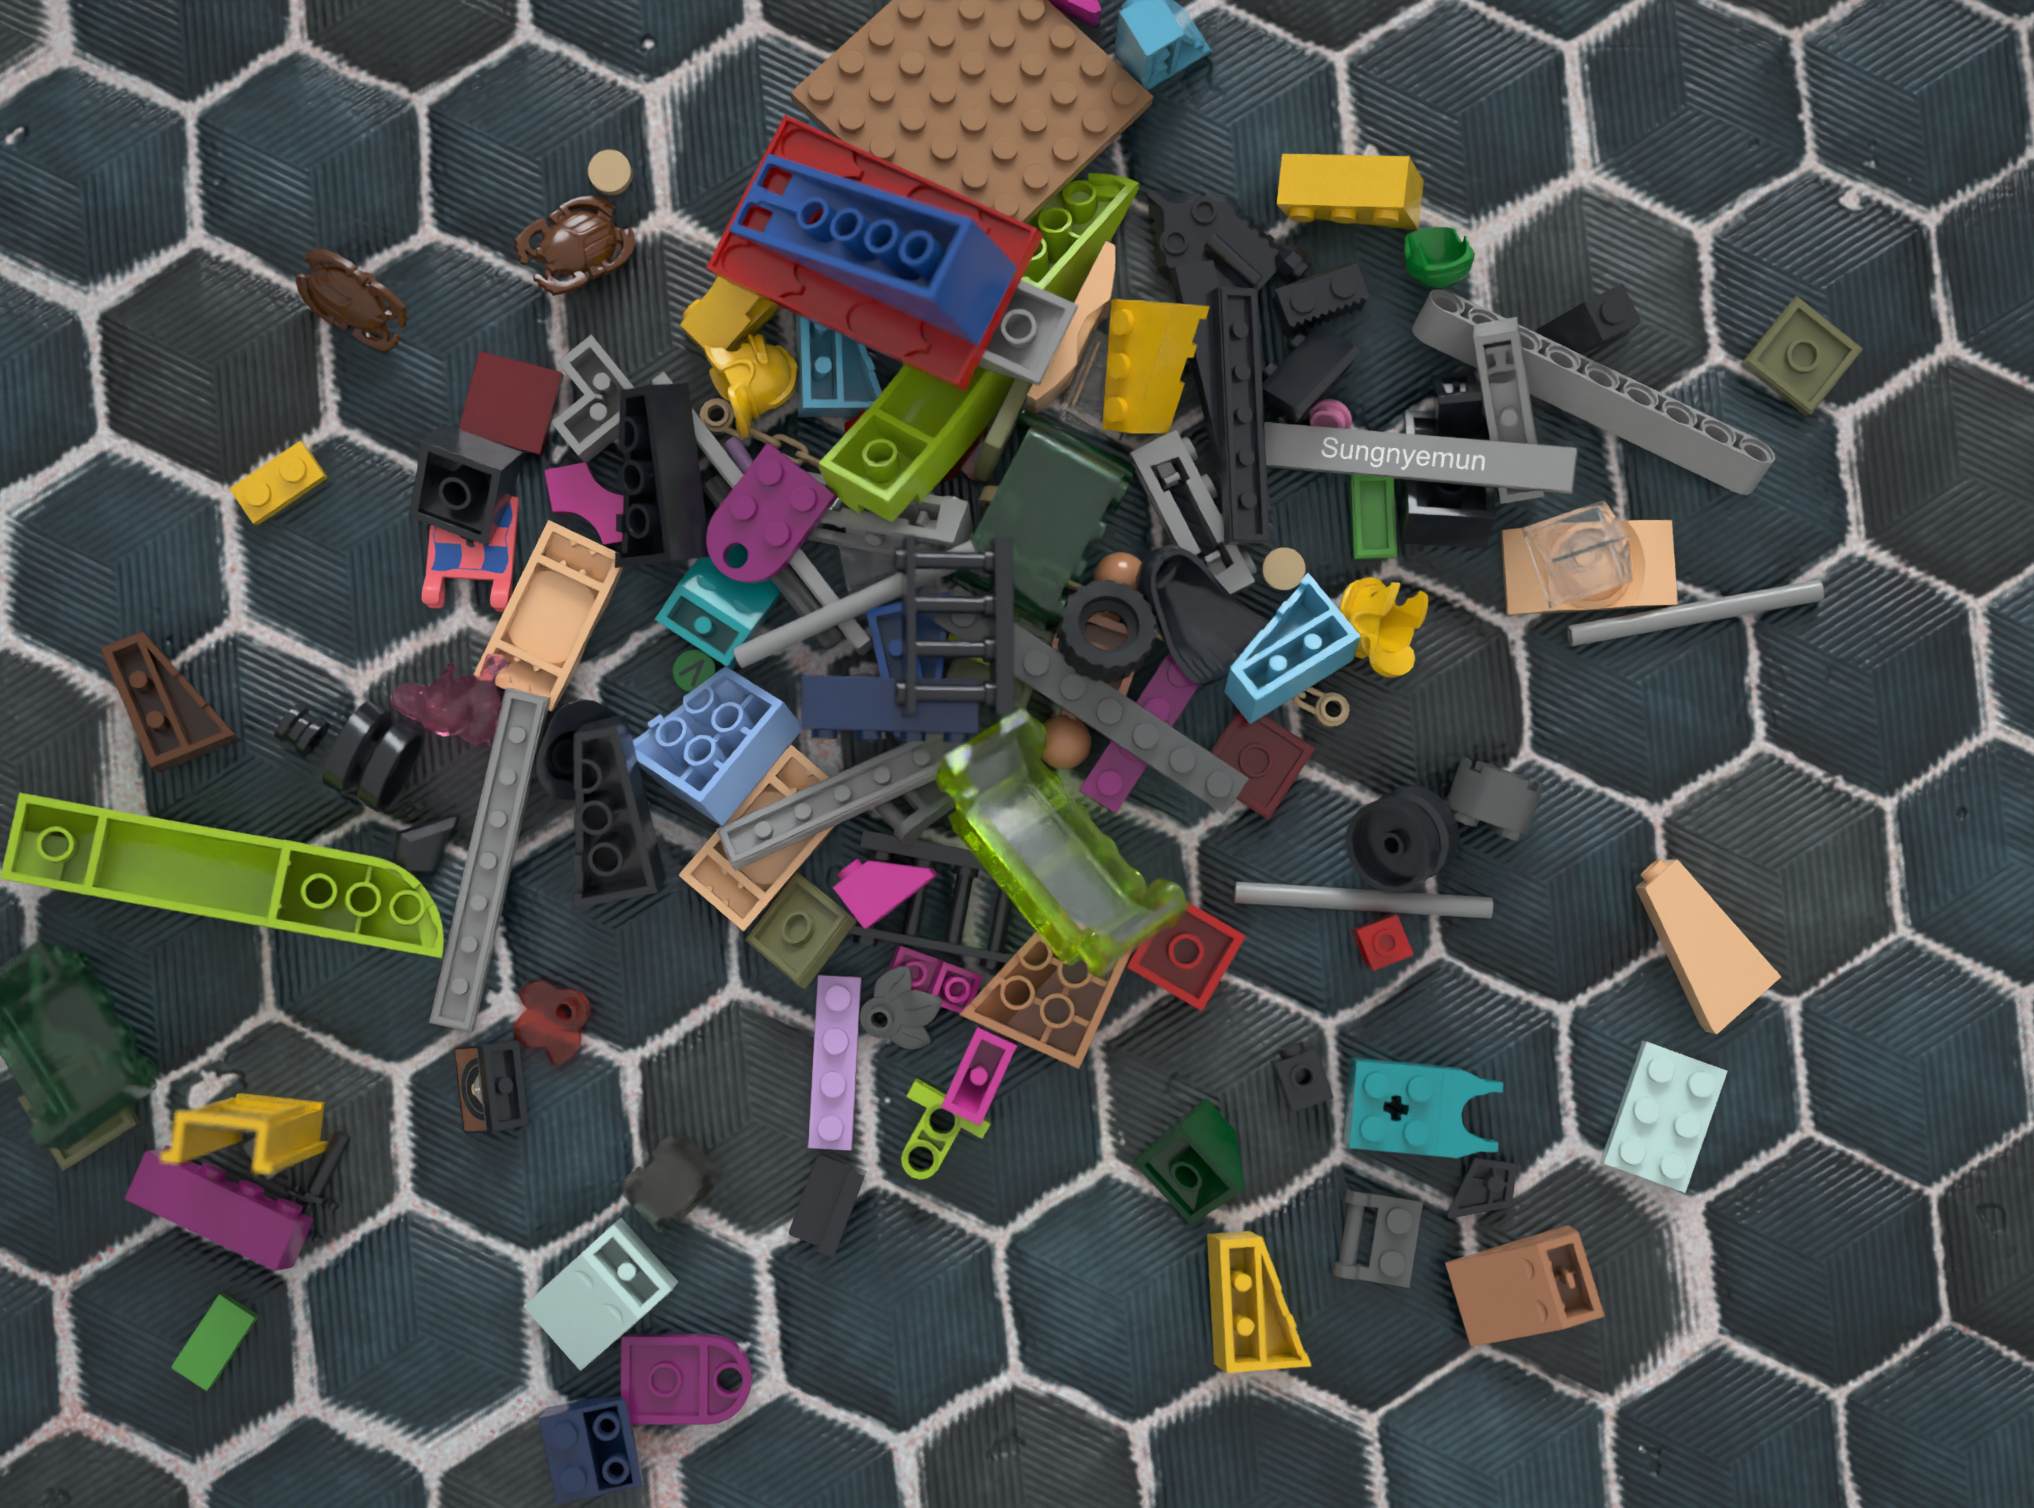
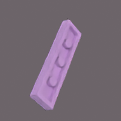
M818 975L808 1148L852 1150L862 977Z

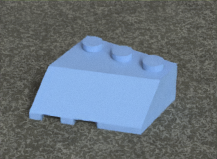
M725 666L683 697V704L665 718L659 714L647 724L650 728L634 739L633 744L639 767L666 790L723 827L802 731L800 722L783 701Z

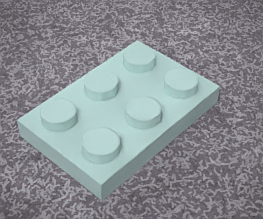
M1642 1041L1600 1162L1685 1193L1727 1071Z

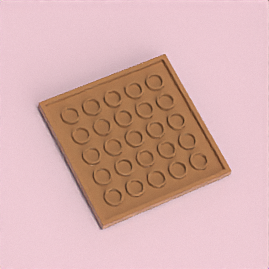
M892 0L791 91V101L825 133L1025 224L1152 105L1154 98L1153 95L1048 0Z

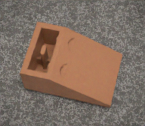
M1568 1225L1445 1262L1471 1347L1562 1330L1605 1317L1579 1232Z

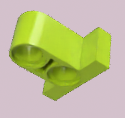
M917 1078L906 1097L926 1107V1110L909 1138L901 1159L902 1166L909 1176L916 1179H927L934 1175L940 1167L961 1127L982 1139L991 1124V1120L984 1117L981 1125H978L953 1113L955 1117L954 1125L945 1131L937 1130L933 1127L930 1116L935 1110L941 1108L946 1094ZM920 1146L928 1148L934 1156L933 1163L927 1168L920 1169L915 1167L909 1157V1153L914 1148Z

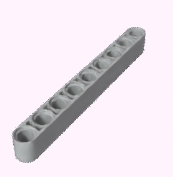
M1435 289L1428 295L1412 326V331L1423 343L1478 369L1473 339L1474 324L1506 318L1452 292ZM1519 325L1529 394L1739 494H1751L1775 460V454L1772 449L1759 439Z

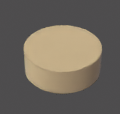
M604 150L597 153L591 159L588 167V175L593 186L605 195H618L624 192L632 181V168L627 158L615 150Z
M1291 548L1275 549L1267 555L1263 562V578L1275 590H1291L1300 584L1304 578L1305 562L1302 556Z

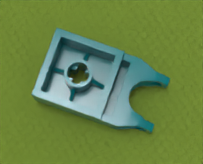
M1350 1057L1342 1143L1348 1148L1451 1158H1460L1480 1151L1498 1152V1142H1495V1140L1479 1138L1466 1131L1462 1123L1461 1114L1464 1105L1469 1099L1490 1092H1503V1082L1480 1079L1455 1067ZM1391 1096H1396L1397 1101L1402 1103L1400 1111H1396V1115L1391 1117V1114L1384 1110L1383 1106L1385 1101L1391 1102Z

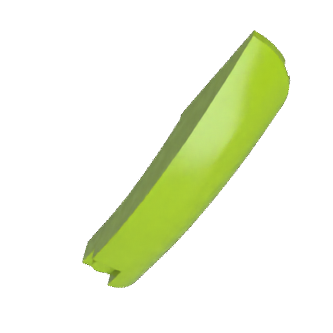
M1087 173L1086 180L1069 182L1026 223L1038 229L1043 238L1036 252L1033 253L1032 259L1021 280L1074 303L1105 242L1110 243L1139 190V183L1125 177L1101 173ZM903 365L869 409L818 463L822 477L833 493L852 510L860 514L866 508L893 522L912 500L921 503L962 457L1002 407L1015 378L977 366L976 370L974 369L973 376L966 390L963 391Z
M19 793L0 876L2 880L442 958L444 947L443 927L433 899L412 874L387 860L288 840L192 825Z

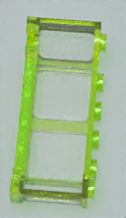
M1022 707L1014 712L1013 715L1006 717L945 755L935 775V780L939 791H946L954 801L957 811L948 816L954 832L1059 960L1070 966L1079 960L1084 961L1090 965L1088 967L1090 974L1100 978L1112 970L1118 960L1167 926L1174 927L1178 924L1190 904L1185 899L1182 889L1176 883L1159 878L1147 887L1141 873L1128 865L1118 853L1114 841L1107 835L1102 834L1091 821L1087 809L1082 804L1076 803L1065 790L1060 777L1055 772L1049 771L1041 761L1046 750V730L1039 720L1032 718L1025 708Z

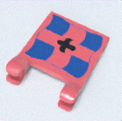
M511 497L493 539L487 546L430 525L426 576L422 589V601L427 607L442 608L444 606V578L493 581L490 597L491 606L497 612H504L513 594V570L519 511L518 497Z

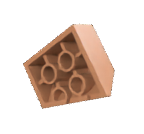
M1053 913L960 1015L1079 1069L1133 949Z

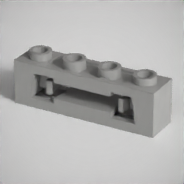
M1517 317L1474 324L1473 339L1490 441L1537 445ZM1498 488L1501 504L1544 497L1543 491Z
M1175 429L1130 452L1128 459L1131 465L1136 468L1135 473L1172 545L1182 547L1197 557L1201 553L1170 491L1163 492L1153 473L1154 470L1158 472L1164 489H1167L1179 483L1178 480L1181 479L1172 465L1176 463L1185 480L1183 489L1213 547H1220L1229 567L1225 568L1218 550L1205 556L1202 562L1232 596L1252 586L1255 582L1252 575L1257 573L1254 562L1246 550L1240 552L1236 545H1224L1223 513H1219L1213 501L1218 495L1207 474L1200 476L1193 461L1198 459V456L1190 439L1187 436L1181 439Z
M807 472L832 491L822 477V474ZM928 494L921 503L912 500L893 522L866 508L859 514L837 498L806 540L894 556L895 547H901V541L906 535H916V541L923 544H937L940 550L916 547V551L946 552L969 540L973 530L969 502L953 496L942 497ZM825 523L836 525L838 528L846 527V533L822 529Z

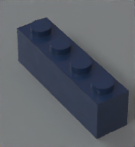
M803 675L801 728L803 730H811V738L838 739V731L855 732V740H881L883 732L899 733V741L925 742L926 734H943V742L969 743V735H978L979 702H916V714L912 717H902V706H895L894 699L895 680H902V678ZM916 678V684L980 685V680Z

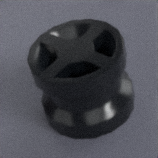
M298 703L281 720L274 736L281 742H290L295 746L297 754L306 757L320 744L329 729V723L323 718L315 719L309 714L308 707Z

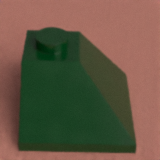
M1204 1099L1181 1116L1133 1161L1139 1170L1191 1226L1236 1196L1245 1187L1236 1131L1207 1099Z

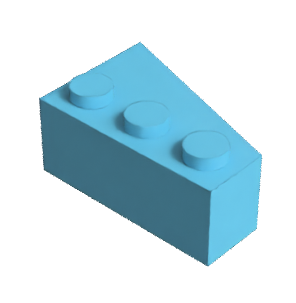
M1127 0L1122 5L1123 10L1119 12L1114 53L1125 71L1147 91L1212 52L1187 10L1175 1Z
M795 314L796 353L799 370L797 372L798 417H858L859 412L868 410L882 393L874 372V364L871 356L869 357L866 347L853 341L850 337Z
M1307 573L1297 590L1287 602L1284 601L1270 623L1257 634L1231 666L1224 692L1249 724L1353 661L1361 636L1310 574Z

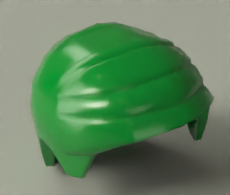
M1450 227L1425 228L1413 231L1405 236V270L1421 286L1438 289L1447 288L1461 282L1469 274L1474 262L1475 253L1470 246L1467 236H1464L1462 242L1456 230Z

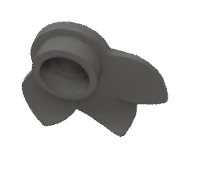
M908 965L898 966L883 973L877 979L874 997L868 999L861 1008L860 1022L863 1029L873 1037H889L899 1047L912 1050L919 1049L931 1043L930 1035L924 1026L935 1018L943 1001L934 994L911 990L912 975L910 967ZM874 1013H884L887 1016L888 1022L885 1024L876 1022Z

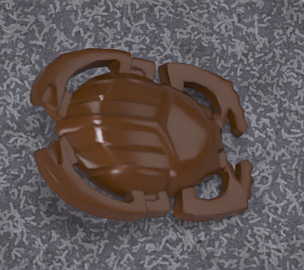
M584 196L565 202L550 214L547 220L552 224L551 227H548L544 218L539 219L524 229L513 243L515 244L516 257L520 259V264L527 266L529 259L526 253L531 258L543 261L546 279L540 274H534L533 281L537 282L538 286L544 288L546 292H550L555 296L569 293L585 286L589 280L585 272H588L593 280L603 275H609L622 267L632 256L635 236L631 228L623 230L622 228L615 227V224L612 222V214L615 213L616 207L611 202L596 196ZM577 208H587L597 211V214L594 212L583 210L571 212L569 210ZM541 233L543 236L536 250H532L529 244L530 239L534 235ZM617 243H620L621 251L617 259L612 264H609L608 262L614 255ZM552 275H572L573 279L563 282L554 279Z
M313 249L307 252L302 260L308 262L309 269L312 272L306 276L302 273L298 274L296 286L300 296L309 308L329 324H335L345 331L354 327L355 329L351 335L369 347L386 353L398 345V341L401 338L399 334H394L391 338L389 337L390 332L386 321L394 320L397 317L398 326L400 328L406 327V321L408 320L406 317V305L388 288L377 282L371 273L362 272L355 264L344 257L326 249ZM381 298H383L389 304L392 312L387 309V306L382 302ZM369 333H377L379 335L382 334L383 337H375L370 335Z

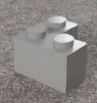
M592 335L558 361L583 392L584 396L551 422L584 462L590 461L619 437L620 390L634 388Z

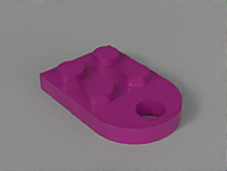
M767 443L712 516L706 536L709 556L714 565L723 574L734 580L745 583H760L770 580L787 566L837 500L838 496L773 445ZM742 544L748 551V559L744 566L734 569L728 563V552L733 546Z
M623 1334L621 1336V1397H626L631 1424H717L734 1416L743 1407L750 1394L753 1372L749 1358L736 1342L727 1337L717 1334ZM725 1368L738 1370L742 1376V1385L736 1390L724 1389L718 1380L719 1372Z

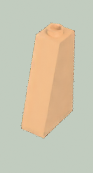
M1658 859L1641 873V877L1644 880L1635 887L1700 1026L1706 1032L1718 1034L1779 980L1781 976L1678 859H1670L1665 862Z

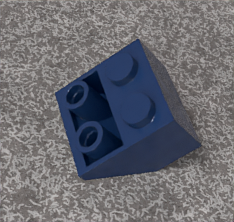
M626 1397L588 1398L548 1407L539 1417L557 1504L644 1485Z

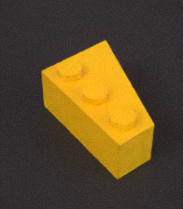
M1282 154L1277 205L1290 220L1296 222H1312L1314 219H1321L1337 223H1357L1418 230L1424 180L1409 156Z
M717 277L704 297L695 300L682 315L684 320L680 326L684 333L703 351L704 346L708 345L711 348L722 347L727 351L734 352L741 348V343L748 342L747 334L754 336L781 307L774 302L728 283L723 278Z
M1111 299L1102 429L1126 433H1169L1185 384L1180 381L1187 358L1194 357L1197 344L1192 341L1199 320L1206 319L1210 306Z
M1250 1231L1207 1234L1214 1365L1226 1373L1311 1366L1308 1355L1304 1352L1295 1329L1297 1326L1293 1316L1289 1313L1281 1292L1282 1287L1263 1238Z

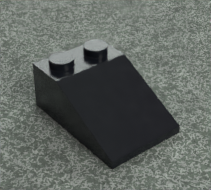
M1405 410L1403 434L1490 441L1486 415L1481 416L1480 432L1437 435L1435 412ZM1401 479V544L1487 548L1496 519L1494 487Z

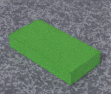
M1349 475L1353 560L1395 559L1397 557L1394 478Z
M222 1292L218 1295L171 1368L205 1391L210 1390L259 1315Z

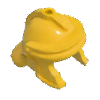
M747 334L748 343H741V348L734 352L727 351L722 347L711 348L708 345L704 346L705 356L713 367L709 372L719 395L726 402L731 403L736 416L735 424L738 435L744 439L749 438L752 419L758 420L759 415L784 404L794 393L797 384L796 372L799 370L794 358L783 347L767 344L763 334L755 336Z
M1362 578L1348 585L1343 593L1339 611L1361 636L1354 656L1362 659L1368 656L1373 670L1384 677L1394 678L1404 675L1414 665L1415 655L1414 650L1410 647V643L1415 629L1421 627L1426 617L1428 595L1425 592L1419 591L1416 596L1407 598L1402 606H1396L1395 599L1400 583L1391 582V585L1386 588L1381 580L1377 578Z

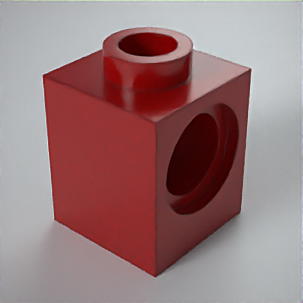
M1388 914L1351 929L1365 967L1368 970L1375 971L1414 955L1397 914Z

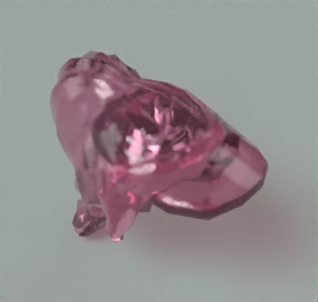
M487 654L479 679L473 674L457 679L453 678L452 675L456 668L454 664L449 663L439 679L427 687L414 683H405L396 687L390 695L391 707L404 716L421 723L434 734L441 736L459 735L462 739L473 744L487 743L495 737L502 707V701L495 684L496 675L501 670L508 668L511 662L503 655Z

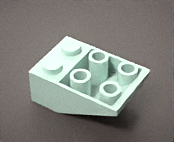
M620 1218L523 1307L581 1371L676 1286L678 1281L625 1221Z

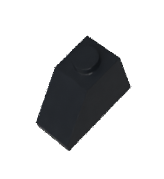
M1622 283L1581 303L1536 330V333L1583 355L1631 332L1642 321Z

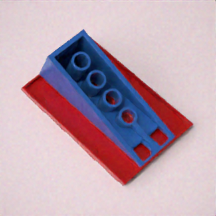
M784 115L706 268L713 275L725 279L728 283L774 302L779 307L850 337L853 341L901 361L906 366L965 391L973 376L974 369L976 370L991 341L993 332L996 331L1013 297L1012 294L1016 291L1043 235L1038 229L790 116Z

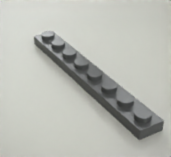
M957 585L950 596L974 595ZM937 614L933 620V623L959 640H983V636H989V619H983L982 614ZM1013 622L1014 676L1222 815L1227 813L1248 781V777L1102 680H1090L1091 677L1084 674L1081 676L1075 672L1076 669L1074 667L1068 666L1064 661V655Z

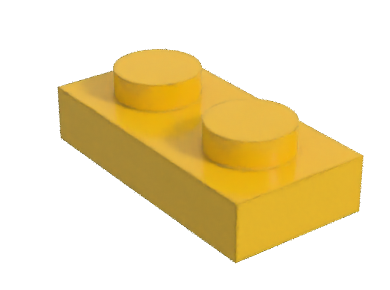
M299 441L229 489L251 522L258 526L328 479V477L305 443Z

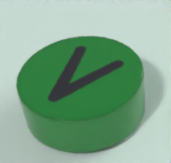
M689 650L682 653L673 665L675 682L687 692H691L717 673L714 660L700 650Z

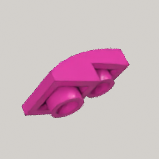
M897 944L888 968L890 970L898 966L908 965L912 975L911 990L934 994L942 999L941 1007L960 1014L974 1000L983 977L978 973Z

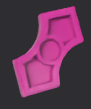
M587 462L545 470L553 513L574 514L588 520L599 533L602 544L605 547L622 544V533L616 532V514L623 513V495L614 494L601 487L595 480Z

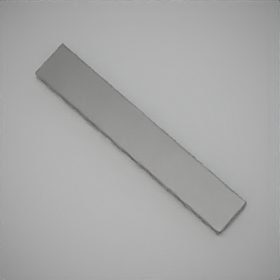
M926 734L925 742L908 741L716 830L731 867L736 871L972 762L963 743L943 742V734Z

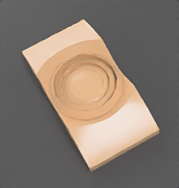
M1107 241L1105 242L1074 304L1078 305V309L1040 386L1032 384L1027 394L1026 409L1034 414L1039 413L1050 405L1075 380L1076 367L1082 359L1099 323L1107 318L1115 274V245Z
M548 520L473 675L503 689L513 688L551 697L548 710L553 712L574 676L588 640L607 608L620 578L623 567L615 568L616 552Z
M1628 520L1584 525H1547L1501 531L1506 616L1678 605L1672 520Z
M790 745L724 825L829 778V776L793 745ZM836 825L736 871L731 867L716 831L681 871L679 876L741 930L745 931L778 895L795 872L826 839Z

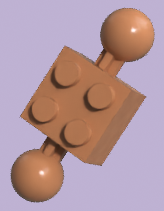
M1117 552L1109 554L1097 564L1093 574V581L1105 582L1106 580H1114L1115 583L1119 584L1123 582L1130 585V588L1134 591H1137L1136 575L1142 562L1129 553ZM1099 612L1087 620L1085 633L1088 640L1097 648L1113 650L1119 648L1126 641L1128 635L1127 627L1119 623L1121 619L1119 616L1110 612ZM1055 634L1051 647L1059 652L1057 646L1059 639L1056 638ZM1135 671L1131 673L1130 677L1125 679L1119 678L1115 682L1102 681L1126 696ZM1062 708L1060 715L1048 719L1039 729L1036 740L1037 750L1045 763L1051 767L1062 770L1071 769L1080 765L1087 758L1091 749V735L1084 722Z

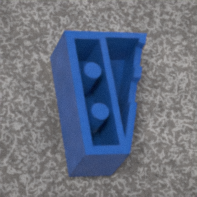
M948 591L930 596H950L951 592ZM902 602L873 608L866 612L881 677L902 678ZM916 613V640H947L948 632L933 623L937 614ZM916 658V678L943 679L945 658ZM893 733L895 739H899V733Z

